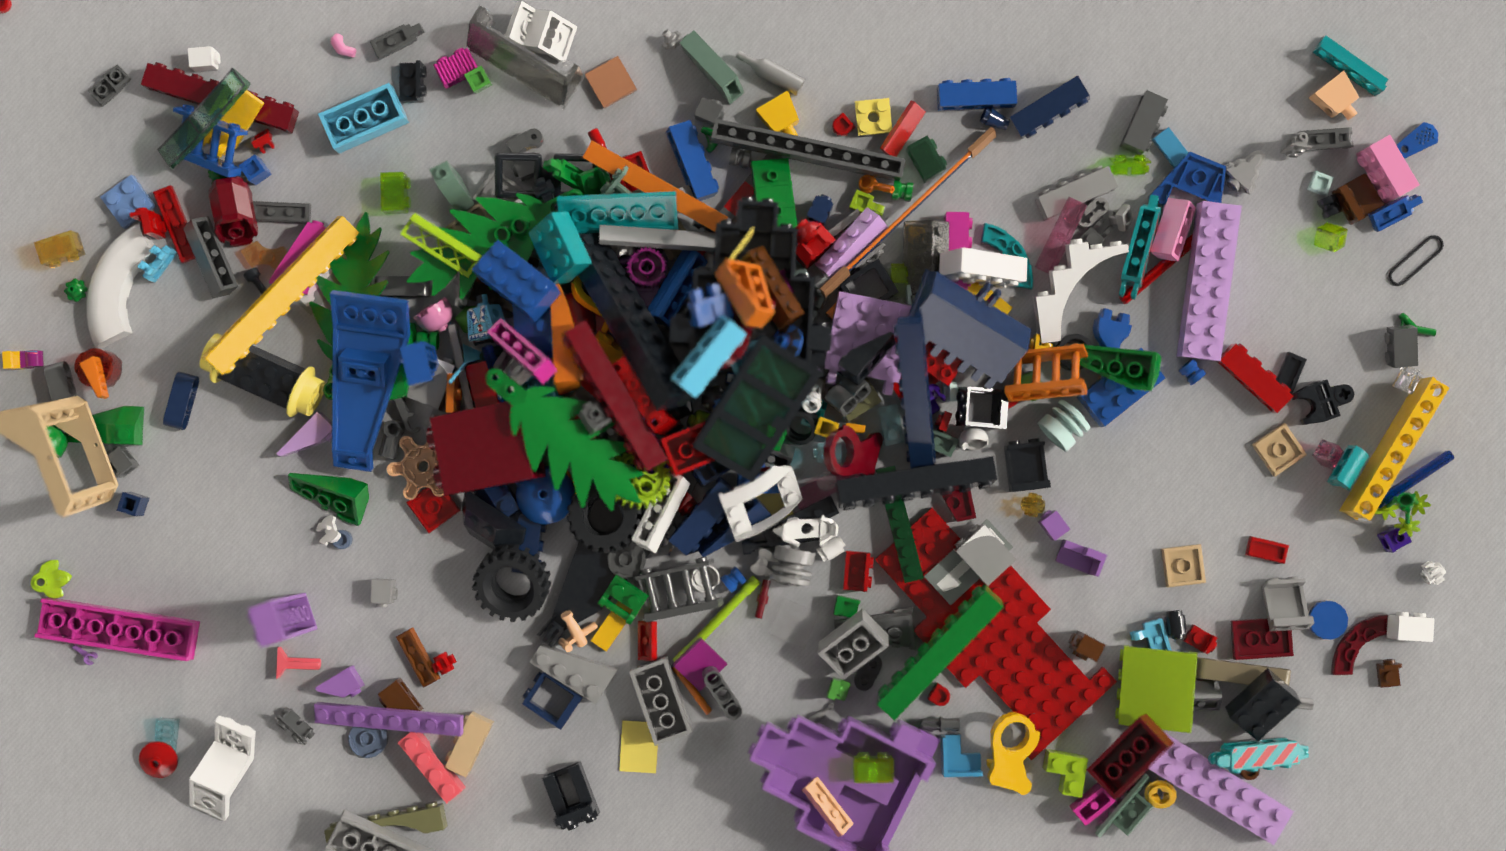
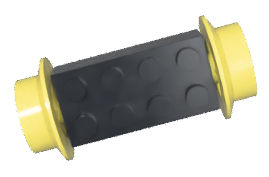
M214 334L205 345L200 358V368L210 372L211 382L218 383L223 380L287 409L286 412L289 417L295 416L298 412L310 416L317 409L323 397V387L326 382L315 377L316 371L314 367L310 366L305 369L251 345L248 348L249 353L243 359L239 358L234 363L236 366L231 372L220 374L202 356L222 335Z

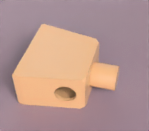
M1345 71L1339 73L1309 97L1313 103L1331 118L1341 112L1347 120H1350L1358 114L1351 104L1359 96Z

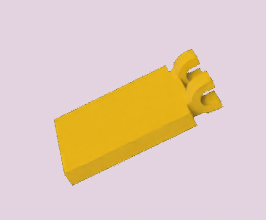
M233 79L229 80L208 115L215 117L241 88V85ZM243 87L217 119L227 123L238 124L241 126L240 128L248 131L264 102ZM209 126L206 129L203 146L211 143L213 127ZM221 131L217 154L219 158L226 155L229 136L228 133ZM244 135L237 136L235 149L240 144Z

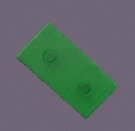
M789 158L751 161L750 167L755 201L770 198L774 199V202H779L777 227H780V224H792V228H795L798 224Z

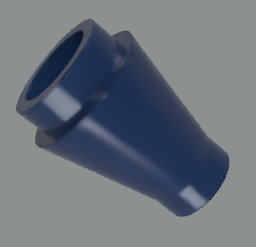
M991 107L990 109H984L980 122L984 126L1006 130L1010 119H1007Z

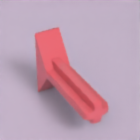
M281 646L277 648L276 679L280 678L286 669L319 670L321 668L320 658L287 657Z

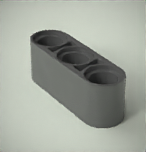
M375 276V284L384 280L388 281V284L379 295L381 297H430L431 281L407 283V279L410 276Z
M66 361L44 367L51 401L77 396L71 370Z
M714 666L706 667L702 672V677L707 688L726 717L731 720L738 719L742 714L739 701L719 670ZM710 674L717 675L714 680H707V677ZM720 690H727L724 696L717 695ZM732 705L737 706V708H736L735 711H733V712H729V711H728V708H729L730 706H732Z

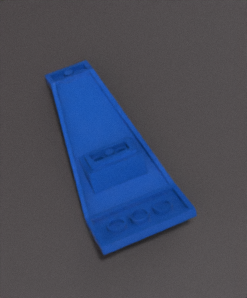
M332 290L330 302L333 323V466L371 472L374 468L372 451L401 366L398 352H401L400 346L407 345L410 338L408 300Z

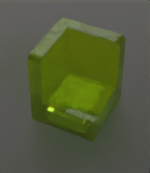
M1326 222L1317 227L1314 245L1335 253L1345 247L1348 229Z
M891 263L889 270H891V280L893 283H905V285H913L915 283V263Z

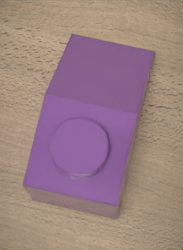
M350 666L315 689L318 692L343 698L350 695L352 698L362 692L360 688L365 684L355 667Z

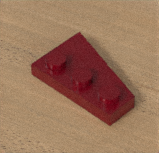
M954 490L952 494L942 496L956 522L976 518L971 491L960 493L959 490Z

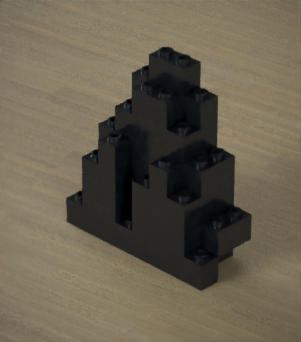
M742 197V200L737 202L736 224H732V220H721L720 223L716 224L712 271H710V267H698L697 270H694L692 273L691 290L701 288L705 298L708 297L706 286L718 283L721 292L725 293L715 276V272L726 259H730L753 227V238L736 261H740L749 251L764 246L778 271L784 268L787 269L788 273L785 274V277L795 291L793 295L804 311V314L800 317L803 321L798 326L803 336V343L798 356L822 370L823 372L820 377H824L825 354L831 351L832 327L827 326V323L815 322L812 326L815 277H810L808 273H798L795 276L797 228H792V224H780V227H777L779 202H774V199L763 198L762 201H754L752 197ZM690 309L689 318H687V314H675L670 319L669 345L681 365L716 323L701 327H691L690 319L692 317ZM733 314V317H729V318H728V319L731 320L733 323H734V314ZM751 331L750 340L759 337ZM774 361L780 375L806 377L811 375L790 361L787 363ZM731 365L726 369L719 370L720 372H734Z

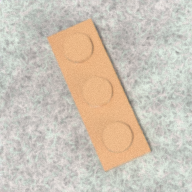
M818 777L813 778L802 789L837 837L842 836L854 824Z

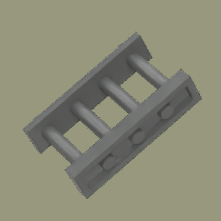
M707 557L695 559L696 562L657 571H652V568L640 571L641 574L635 576V580L644 579L651 607L649 612L644 614L645 622L721 607L724 604L723 598H716V595H713L707 569L708 565L714 563V559L707 560ZM699 567L706 595L703 601H697V598L695 599L688 569ZM681 571L687 597L686 604L679 605V602H676L670 573ZM660 575L663 576L669 602L668 608L664 609L658 606L652 577Z

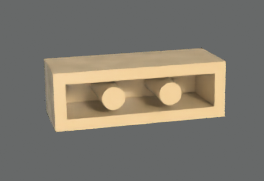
M474 711L470 715H466L463 719V735L455 736L453 741L455 744L453 751L449 750L444 760L447 762L445 768L466 778L470 774L494 721Z

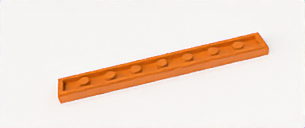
M594 141L590 142L582 157L611 174H614L618 168L622 170L626 165L629 168L622 180L645 193L676 191L677 211L714 232L717 223L729 218Z

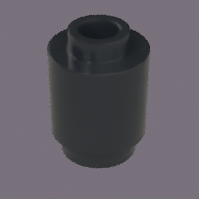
M1182 610L1167 611L1165 620L1168 636H1172V639L1184 638V634H1187V626Z

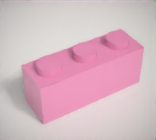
M1168 198L1163 206V214L1158 223L1157 232L1150 250L1156 258L1179 262L1196 207L1189 200Z

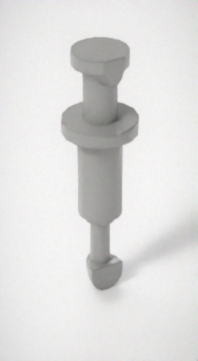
M830 703L827 709L817 712L808 720L817 723L824 718V714L834 709V704Z

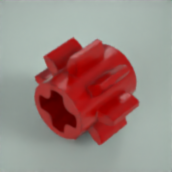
M444 652L433 658L435 663L431 666L435 673L440 671L441 675H444L455 669L453 664L457 661L453 654L448 656L447 652Z

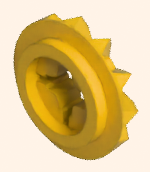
M1156 779L1154 782H1149L1148 786L1145 787V799L1155 808L1170 807L1176 800V790L1173 784L1168 783L1166 779L1164 781ZM1158 788H1160V790L1164 792L1162 796L1163 799H1161V796L1157 794Z

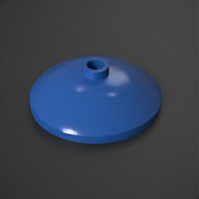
M544 466L546 477L519 482L516 499L520 511L526 518L538 524H553L568 515L567 507L572 502L571 497L575 494V489L571 479L565 473L561 485L556 491L551 477L550 466ZM542 491L547 492V496L545 498H541L540 496Z

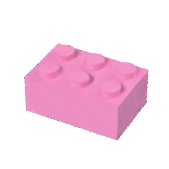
M1391 135L1386 136L1356 154L1359 165L1364 167L1367 176L1372 184H1374L1377 193L1384 203L1392 201L1420 186Z

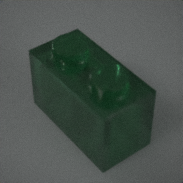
M928 135L906 148L908 156L924 183L944 173L947 169L945 158L942 155L939 156L936 151L937 145L935 141L929 139Z

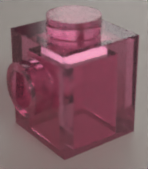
M1322 439L1312 456L1320 465L1334 470L1344 451L1339 445Z

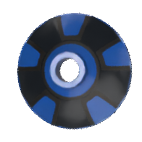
M787 325L777 330L771 340L798 355L802 347L803 336L797 327ZM769 349L774 361L778 363L789 362Z

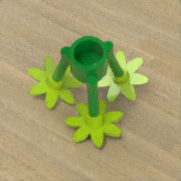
M1418 491L1412 494L1404 492L1398 497H1391L1388 501L1384 497L1375 514L1383 513V519L1386 520L1388 514L1393 518L1396 517L1393 510L1400 509L1405 511V519L1398 517L1400 523L1394 524V527L1400 529L1399 535L1407 532L1408 536L1412 537V531H1421L1420 528L1416 527L1420 524V521H1412V516L1417 511L1425 515L1423 507H1430L1431 504L1424 502L1428 497L1427 494L1420 497Z

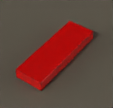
M911 100L881 145L880 149L886 155L898 156L926 113L915 101Z

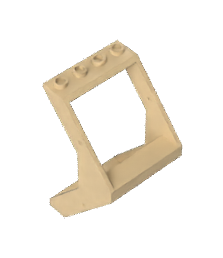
M73 396L0 411V434L35 456L58 515L66 517L112 500L118 487V482L87 401L79 396ZM55 425L82 443L98 486L73 494L70 493L46 430L47 426Z

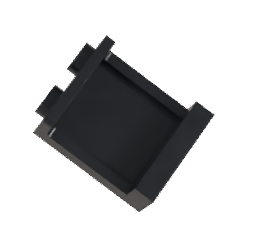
M1039 438L1028 439V443L1020 444V440L1010 441L1008 442L1009 446H1004L1009 492L1051 488V482L1048 480L1044 451L1045 441L1040 442Z

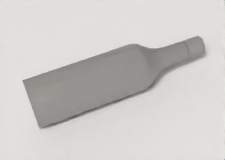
M738 51L736 55L737 59L752 66L759 77L795 96L799 94L805 78L767 58L755 59L741 51Z

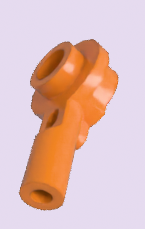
M864 175L859 180V189L865 193H871L874 190L893 193L895 189L892 185L878 183L876 178L871 175Z

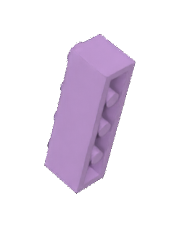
M867 207L815 263L816 267L826 278L830 279L843 266L847 267L888 226L877 213Z

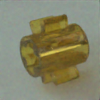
M1029 493L1028 497L1022 499L1021 509L1025 511V515L1038 517V513L1044 512L1045 501L1041 499L1042 495Z

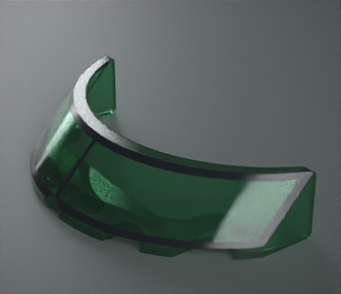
M233 67L186 120L157 148L162 158L172 170L203 140L251 85Z

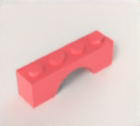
M410 732L397 742L446 804L466 788L453 771L445 768L430 746V741L423 733Z

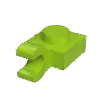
M856 190L849 209L854 211L858 209L862 213L868 207L882 216L885 206L873 202L874 196Z

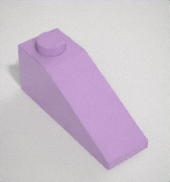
M316 412L276 454L285 457L326 441H331L332 421L322 412Z

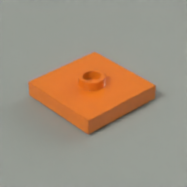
M454 373L447 374L446 413L460 411L462 389L459 376L451 384L448 383Z

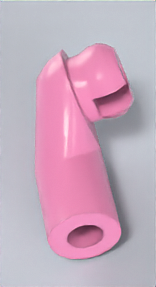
M334 34L331 37V45L336 53L354 58L356 48L345 46L342 39L343 36Z

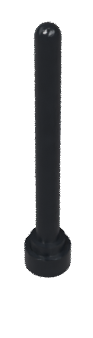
M814 537L794 540L799 543L819 541L820 538ZM749 539L742 540L743 555H749L759 548H771L766 540L758 542L750 541ZM783 541L777 545L784 546L789 545V543Z

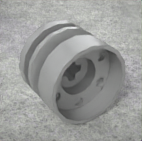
M776 545L773 558L781 561V565H772L771 568L780 572L779 574L770 573V578L786 585L797 587L809 586L810 580L802 579V575L811 576L812 573L804 570V566H813L815 553Z

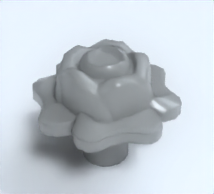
M667 29L662 33L665 37L662 44L663 48L676 49L680 45L679 42L682 35L680 32L670 33Z

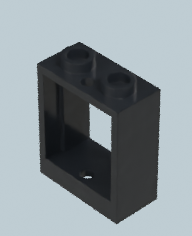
M879 259L849 276L839 285L840 288L837 289L841 292L850 293L846 285L874 268L888 293L878 299L886 301L899 292Z
M968 386L958 387L956 395L957 411L955 413L956 426L1007 429L1008 398L1004 390ZM970 393L992 395L991 423L968 421Z

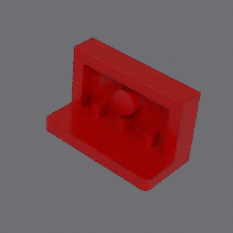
M137 208L135 212L129 213L130 218L142 222L144 234L158 240L166 238L165 232H167V227L161 215L147 208Z
M846 551L843 590L867 592L868 588H871L872 576H869V568L873 569L874 557H870L869 552Z

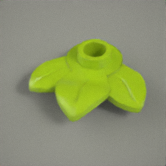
M50 560L44 563L40 568V572L32 577L31 587L37 592H44L49 598H60L64 596L61 587L71 580L72 575L66 571L58 570V560ZM39 579H44L45 583L43 586L37 584Z

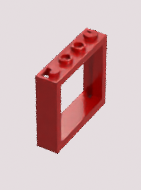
M625 355L612 364L653 432L668 437L684 427L680 419L676 420L666 409L656 410ZM656 419L658 425L654 427L651 422Z

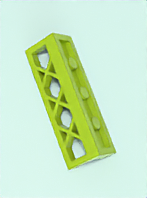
M416 213L412 214L400 233L401 236L467 278L472 273V268L483 257ZM411 224L419 228L421 236L412 237L406 233ZM432 236L436 239L438 247H427L424 238ZM451 248L455 258H444L441 249ZM466 258L472 262L467 272L460 268L459 259Z

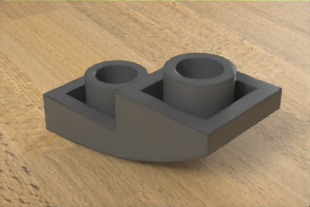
M118 64L103 74V80L88 90L102 107L110 102L131 80Z

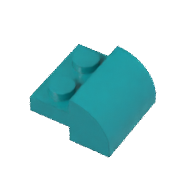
M1348 445L1327 482L1333 486H1341L1349 491L1368 460L1369 454L1357 445Z

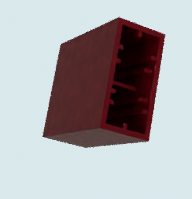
M509 402L430 417L431 427H428L426 430V440L429 448L436 450L438 466H435L433 469V478L436 486L439 489H443L444 496L546 477L543 457L537 470H532L526 452L521 422L517 434H512L510 424L512 405Z

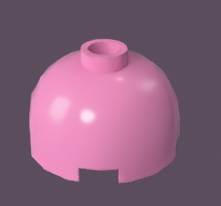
M443 297L439 299V302L431 304L417 313V315L413 316V319L421 329L427 332L438 330L440 333L448 328L447 323L452 319L453 309L447 298Z

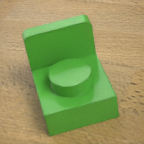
M832 677L826 694L827 698L845 701L851 685L850 682Z

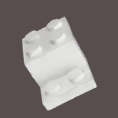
M517 1L504 37L531 53L547 54L555 60L565 63L577 26L552 11L534 9L522 1Z

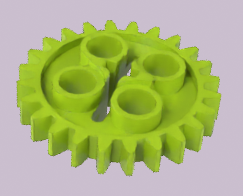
M625 452L621 456H615V461L635 466V458L632 453ZM664 461L652 468L651 470L655 474L643 472L644 475L640 476V480H637V477L630 479L638 493L641 504L625 500L619 496H616L615 500L622 499L623 506L627 502L630 503V509L635 504L638 510H640L641 505L648 509L649 503L655 506L656 500L661 502L663 499L662 495L666 496L668 492L666 489L670 487L668 481H670L671 476L667 475L670 469L664 468L667 462ZM648 487L650 492H644L641 488Z

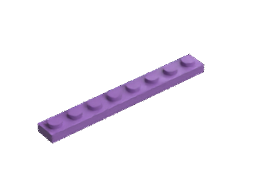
M325 702L314 704L315 723L450 736L463 735V715Z

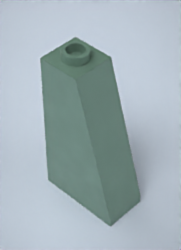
M694 30L683 37L682 41L679 42L683 51L729 104H732L744 93L738 76Z
M448 161L429 169L438 188L454 210L467 211L475 205L461 175Z

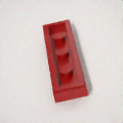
M169 185L154 191V197L180 262L184 264L196 259L183 230L187 220L173 186Z

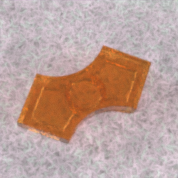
M255 241L241 250L252 268L258 265H268L274 270L277 269L288 252L284 246L277 249L265 248L259 241Z

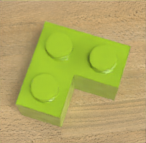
M1045 748L1042 768L1046 772L1061 774L1058 791L1062 795L1082 798L1088 758L1080 754Z

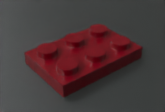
M1267 618L1230 621L1234 660L1294 656L1292 630L1270 631Z

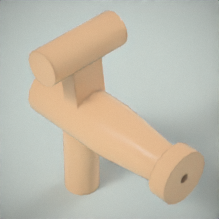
M570 610L563 612L561 618L566 622L571 636L566 640L561 638L558 641V644L566 652L572 651L573 647L571 645L574 642L579 648L585 646L588 642L585 636L598 628L597 624L592 622L581 630L572 617L573 614Z

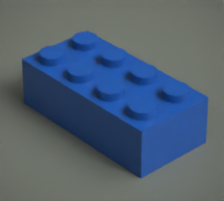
M499 240L494 243L472 268L478 279L534 323L561 294L556 284Z
M1159 371L1154 387L1166 378L1161 371ZM1102 376L1087 388V395H1078L1076 398L1100 427H1105L1149 391L1132 390Z

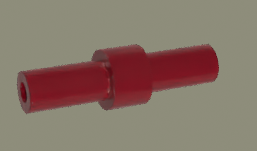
M763 579L760 594L757 595L756 618L762 619L765 604L768 603L769 599L767 595L770 580Z

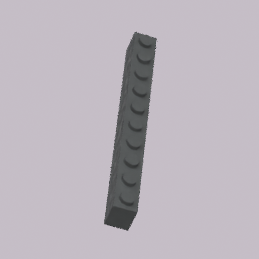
M716 118L710 141L711 143L858 174L871 175L892 181H899L902 178L906 160L900 157Z

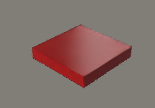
M428 487L418 493L415 499L406 502L429 534L461 511L450 495L437 497Z

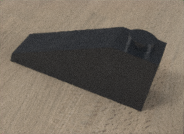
M886 333L850 350L839 361L840 373L852 382L860 385L896 344L894 333Z

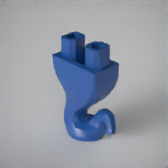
M1103 308L1093 323L1094 337L1102 347L1120 348L1121 343L1131 332L1132 325H1129L1130 315L1119 313L1117 320L1114 321L1111 320L1113 311Z

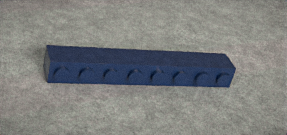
M898 317L897 323L893 326V333L898 339V343L895 344L896 355H899L900 359L897 362V371L901 373L902 378L899 380V390L903 391V398H901V408L905 409L903 427H907L905 445L909 446V450L906 452L907 462H910L911 469L932 466L936 463L923 317Z

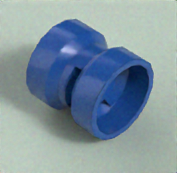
M1194 358L1178 370L1181 375L1187 377V382L1190 385L1195 384L1206 375V372L1197 366Z
M736 566L730 570V574H724L720 578L731 593L737 589L738 584H744L747 581Z

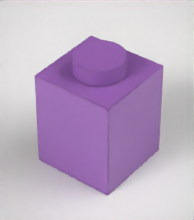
M1047 510L1040 516L1042 519L1038 521L1052 541H1056L1070 530L1057 510Z

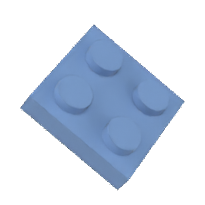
M133 175L128 176L100 197L124 229L137 221L130 218L129 213L135 212L137 208H147L151 211L156 207Z

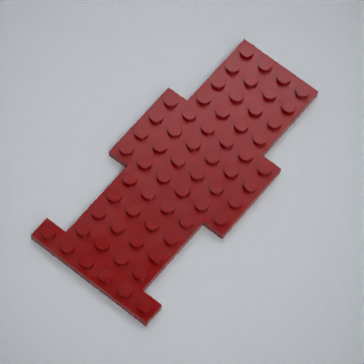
M932 507L911 525L923 576L944 559L956 547V542L960 540L958 535ZM894 542L874 559L926 616L914 628L917 636L926 643L932 639L931 634L937 628L941 629L945 625L944 621L950 614L955 615L959 610L958 606L964 600L968 601L972 597V591L978 585L981 587L984 584L978 579L950 605L925 577L921 580L904 583ZM1010 565L987 586L1002 600L1004 607L952 660L947 669L965 688L978 676H981L1013 712L1025 715L1034 724L1035 730L1040 732L1036 748L1028 756L1032 761L1117 681L1104 667H1101L1089 679L1037 623L1051 609Z

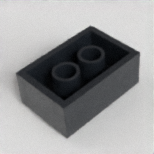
M1267 668L1225 708L1232 721L1256 741H1259L1300 705L1301 701L1295 690Z

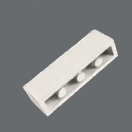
M670 471L667 474L671 476L670 481H668L670 487L666 489L668 491L666 496L662 495L663 499L661 502L656 500L655 506L651 503L649 504L631 539L639 547L656 553L690 486V483L683 476L672 477Z

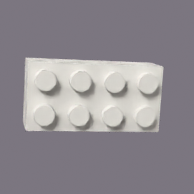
M959 248L940 253L939 273L952 281L960 279L966 284L979 282L980 286H984L986 283L995 285V288H1007V286H1018V283L1026 282L1027 258Z

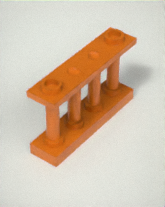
M1084 344L1028 350L1014 367L1013 384L1005 386L1004 393L1009 402L1087 395V386L1084 379L1079 378L1080 358L1088 357ZM1072 359L1071 379L1060 380V360ZM1052 361V380L1040 382L1041 362ZM1033 363L1032 382L1021 384L1022 364Z

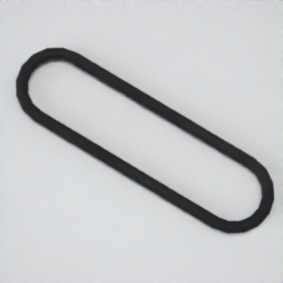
M1436 235L1424 240L1390 271V282L1396 286L1405 284L1443 250V240ZM1432 238L1440 241V249L1403 282L1396 283L1393 281L1392 273Z

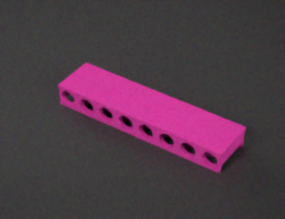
M41 598L42 608L38 631L34 636L36 638L181 661L194 660L200 621L64 599Z

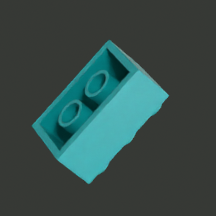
M568 211L551 212L528 233L549 279L554 284L569 283L592 263Z

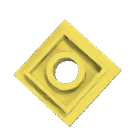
M889 98L855 101L858 136L890 133L892 121ZM875 113L878 115L879 120L871 122L868 119V115Z

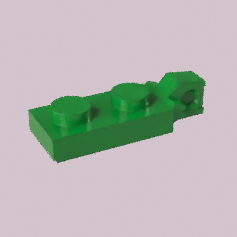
M550 158L549 160H544L543 168L548 172H552L553 177L573 189L580 190L577 174L584 172L583 170L564 159L554 160Z

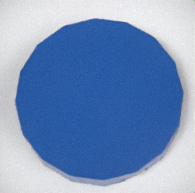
M1324 600L1318 602L1308 613L1314 619V624L1310 627V630L1322 639L1332 640L1338 638L1345 632L1348 626L1346 610L1334 601Z

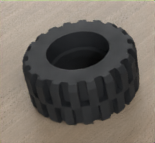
M592 480L584 508L581 507L577 494L572 495V502L567 507L569 511L567 522L570 524L568 528L574 534L575 540L587 549L600 553L618 552L630 546L631 539L643 517V505H641L640 510L637 509L635 504L630 509V503L627 502L623 506V500H618L624 512L621 526L610 534L598 533L590 526L588 521L591 505L601 498L594 480Z

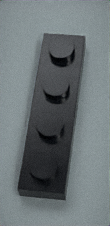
M828 496L785 517L762 533L768 546L772 547L783 542L782 538L773 532V529L782 526V524L787 522V519L792 517L799 519L821 518V515L831 518L839 514V511L832 496ZM806 523L802 526L801 531L803 532L813 526Z

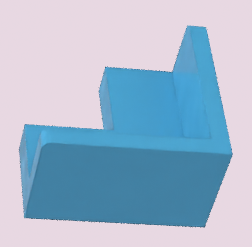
M940 734L941 773L943 777L983 776L980 753H961L960 734Z

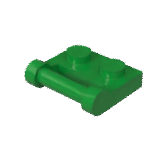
M616 574L599 600L598 605L611 610L626 620L625 623L631 625L649 595ZM612 596L633 611L631 614L608 600V598Z

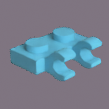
M156 245L152 246L149 252L157 257L149 264L142 260L137 266L145 271L142 275L144 278L156 283L177 255L176 250L170 246L165 245L162 248Z
M1162 618L1142 623V630L1129 632L1131 640L1137 641L1146 638L1149 648L1172 651Z

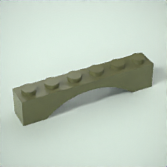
M437 801L426 803V807L418 808V805L406 808V811L399 812V809L387 812V815L380 816V813L372 814L367 819L382 827L392 825L406 826L424 834L441 831L448 826L443 803L437 804ZM337 822L331 823L330 827L324 830L326 843Z

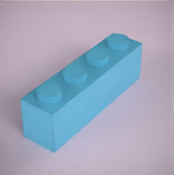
M721 315L671 379L696 398L704 390L710 379L717 374L722 364L729 359L734 349L742 343L746 333L727 317Z

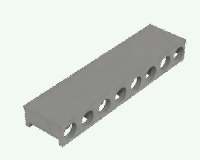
M345 809L325 851H435Z

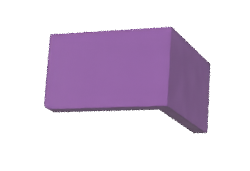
M1063 539L1056 562L1099 577L1107 555Z

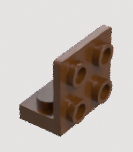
M1366 173L1332 191V194H1336L1337 203L1341 206L1350 225L1359 222L1368 216L1369 213L1384 206L1382 199Z

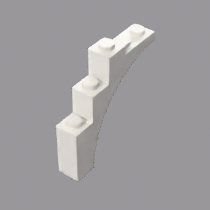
M1082 239L1070 240L1071 244L1065 245L1068 268H1066V265L1054 266V270H1049L1051 294L1049 291L1038 292V296H1032L1037 334H1040L1039 343L1061 341L1063 310L1077 282L1087 271L1101 261L1114 255L1129 252L1128 244H1122L1121 241L1110 242V246L1102 247V243L1090 245L1091 249H1089L1088 242H1082Z

